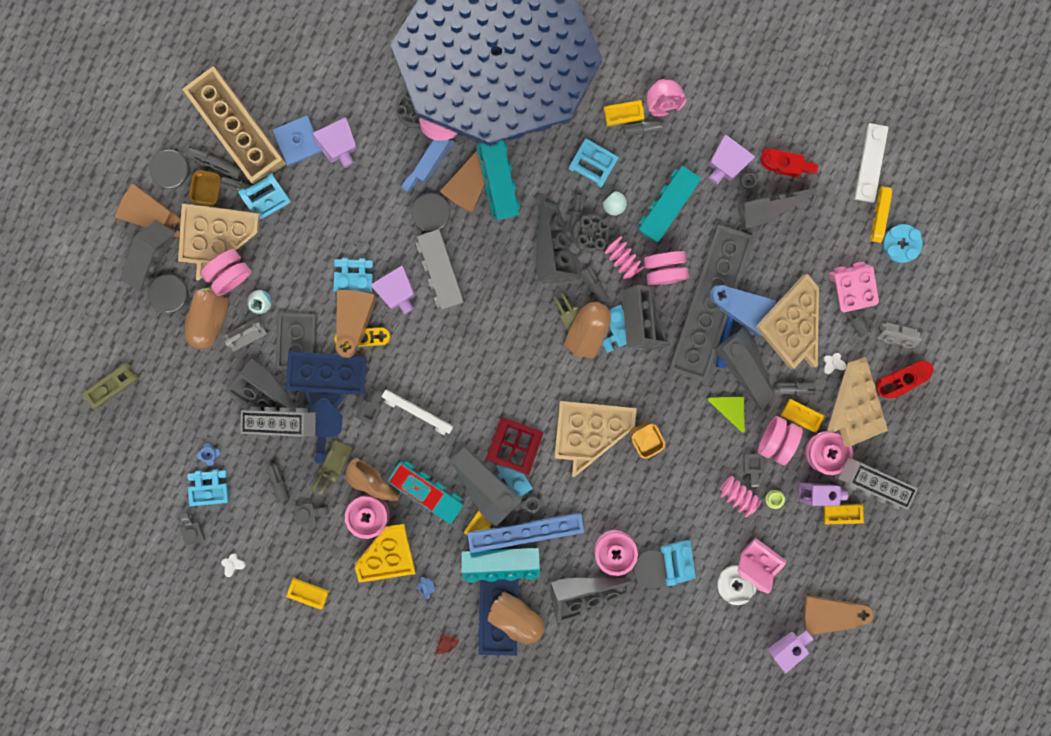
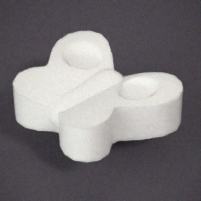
M839 353L824 357L823 360L826 364L823 370L825 374L832 373L834 369H846V364L840 359L841 355Z
M235 553L230 555L229 559H224L221 562L225 566V576L231 577L236 569H243L246 566V563L238 559Z

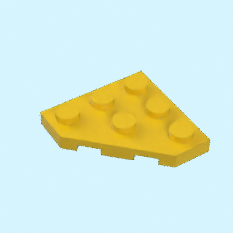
M405 524L385 527L356 561L355 571L359 583L415 574L416 569Z

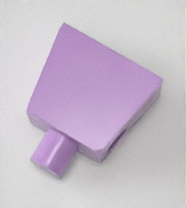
M346 117L313 133V141L331 163L340 159L344 168L354 164L350 154L355 151L356 144Z
M725 135L709 163V166L714 169L709 179L717 185L723 177L731 181L755 156Z
M403 266L371 284L373 289L391 309L400 306L404 315L414 310L409 299L416 295Z
M799 482V502L812 506H839L840 500L848 499L847 489H841L838 485Z
M807 630L798 637L793 632H790L769 647L768 651L782 670L787 673L809 654L805 646L814 639Z

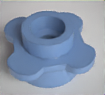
M205 443L197 457L211 466L215 463V458L220 455V450L211 447L210 443Z
M420 578L418 590L421 595L428 599L430 594L435 591L434 584L429 578Z

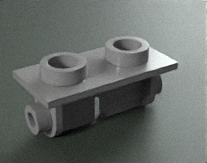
M257 317L224 335L226 338L225 343L235 352L267 333Z
M888 322L881 324L880 330L882 332L877 338L885 343L901 344L905 348H915L922 341L919 338L920 332H917V329L903 326L901 332H899V325Z

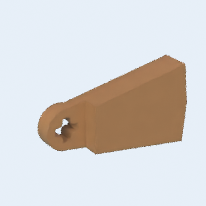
M477 151L440 191L442 195L455 205L472 214L485 186Z
M133 183L123 196L115 218L145 228L155 221H158L172 231H175L173 225H178V223L181 225V219ZM176 231L174 237L180 238V231Z
M337 290L336 351L341 357L350 358L356 353L377 300L374 294L355 290ZM348 343L351 349H347V352H344L341 347Z
M805 595L804 630H807L810 635L853 629L856 626L869 624L873 619V611L867 605ZM862 610L868 613V616H865L863 620L858 616V613H861Z

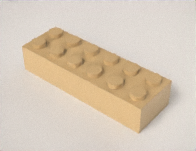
M214 66L182 89L251 183H258L265 179L267 174L271 172L274 174L286 165V161Z

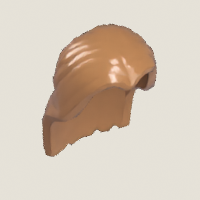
M197 290L195 292L189 313L185 319L184 328L185 340L191 347L204 350L210 348L215 343L226 318L229 303L227 297L224 298L222 295L216 296L212 290Z
M590 302L576 315L564 342V346L574 356L586 358L596 356L609 331L611 322L609 308L600 302Z
M358 458L353 459L347 466L345 476L351 487L381 500H399L401 491L386 484L375 468Z
M505 591L502 592V596H499L498 600H495L491 607L488 621L515 641L524 644L536 643L541 639L545 631L543 619L522 600Z

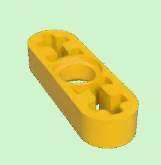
M881 186L878 191L875 207L876 218H873L870 241L881 243L884 238L892 188Z
M385 328L366 329L365 333L368 335V340L365 343H359L358 347L385 345L390 341V332ZM370 331H374L373 335H379L380 331H383L387 338H384L383 342L378 338L373 339L374 343H371L372 336Z

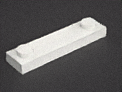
M868 124L854 200L875 202L888 126Z
M385 390L382 395L386 399L384 401L386 404L392 407L397 405L434 425L436 427L435 430L443 435L445 433L450 434L454 427L389 390Z

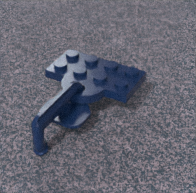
M288 351L286 390L305 391L306 399L310 406H312L308 409V412H316L315 436H317V447L314 461L317 464H322L326 460V437H335L342 430V415L336 408L342 402L344 394L364 395L366 357L352 356L350 358H343L340 355Z

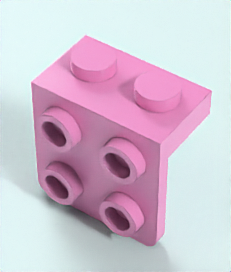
M858 262L853 264V267H837L833 272L828 273L830 281L836 284L839 306L842 312L866 308L879 303L872 266L865 264V262Z
M754 538L741 553L738 573L743 579L753 583L758 590L769 594L772 591L773 578L786 565V560Z

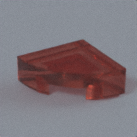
M441 634L435 653L444 654L451 651L457 646L459 639Z

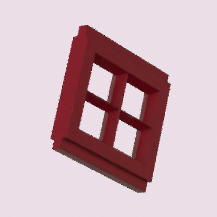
M501 417L485 460L529 476L544 433ZM508 427L518 430L514 444L504 441ZM522 432L532 436L527 449L518 446ZM502 444L512 447L508 461L498 457ZM516 449L526 452L521 465L511 462Z

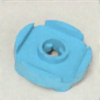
M900 224L891 228L884 235L882 242L883 250L888 258L897 263H906L916 259L923 245L921 232L906 224ZM902 238L907 243V246H904L903 249H901V245H898V241H901Z

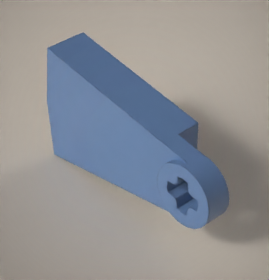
M452 139L433 140L413 173L404 181L402 189L409 193L419 179L427 182L454 146L455 141Z
M724 285L714 286L710 292L712 302L718 305L721 311L753 334L762 336L756 329V326L776 305V300ZM722 291L724 297L719 299L717 293Z

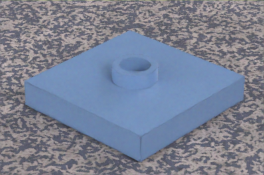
M308 115L273 129L287 166L322 152L312 139L315 130Z

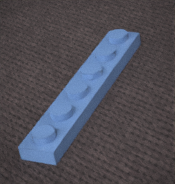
M581 513L467 532L470 553L580 534L584 533Z

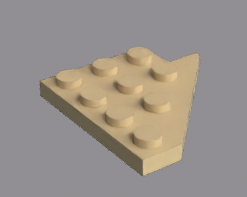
M182 204L178 261L196 263V280L202 279L203 277L200 275V272L209 262L228 250H238L259 233L260 213Z
M803 274L756 326V329L790 369H795L803 359L811 367L818 366L819 287L808 274Z
M866 357L847 364L828 427V433L840 430L845 447L853 446L888 431Z
M560 401L554 458L573 460L572 476L575 477L635 427L637 408Z

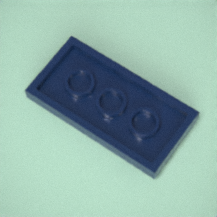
M519 578L513 581L506 579H497L493 582L480 580L479 655L517 656V641L511 639L504 631L490 623L488 616L494 601L498 600L499 596H502V592L505 591L518 598Z

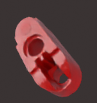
M763 149L762 167L766 170L774 171L775 174L801 178L802 173L818 174L819 165L805 162V155L776 149Z
M920 360L882 376L876 383V392L883 398H897L928 381L933 374V366L929 362ZM906 373L910 377V380L907 384L903 380V377ZM886 384L891 386L888 391L884 390V385Z

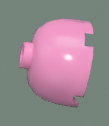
M662 79L658 80L648 90L646 101L649 112L651 111L653 116L660 117L668 115L665 112L667 110L676 108L679 111L685 105L686 98L682 87L677 82Z

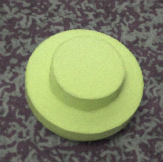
M771 490L766 494L765 501L770 508L778 509L784 505L785 496L779 490Z

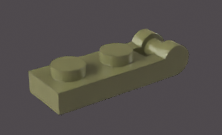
M129 363L122 365L83 393L93 409H97L139 380L138 376L130 370L131 366ZM122 374H124L127 378L124 381H122V379L120 378Z

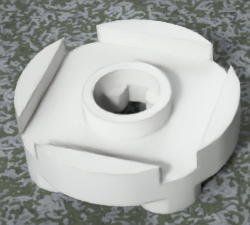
M738 565L727 567L721 571L718 577L717 589L724 600L733 605L747 603L756 592L755 585L740 576ZM735 580L742 583V586L738 588L739 590H735L732 587Z

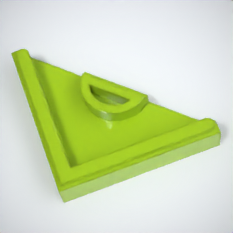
M744 397L707 398L740 432H745Z

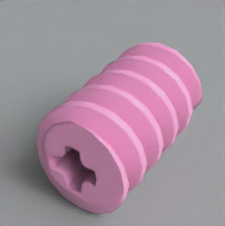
M621 236L611 243L604 253L606 255L612 253L609 260H616L614 267L621 266L618 272H626L623 279H628L644 267H638L641 263L640 260L633 261L636 254L629 255L632 250L631 248L624 249L627 242L620 243L623 238Z
M730 476L719 488V491H722L721 498L727 495V503L733 500V508L739 505V513L743 510L746 511L744 517L754 513L762 500L758 501L757 495L752 496V491H746V486H740L738 480L734 482L733 476Z

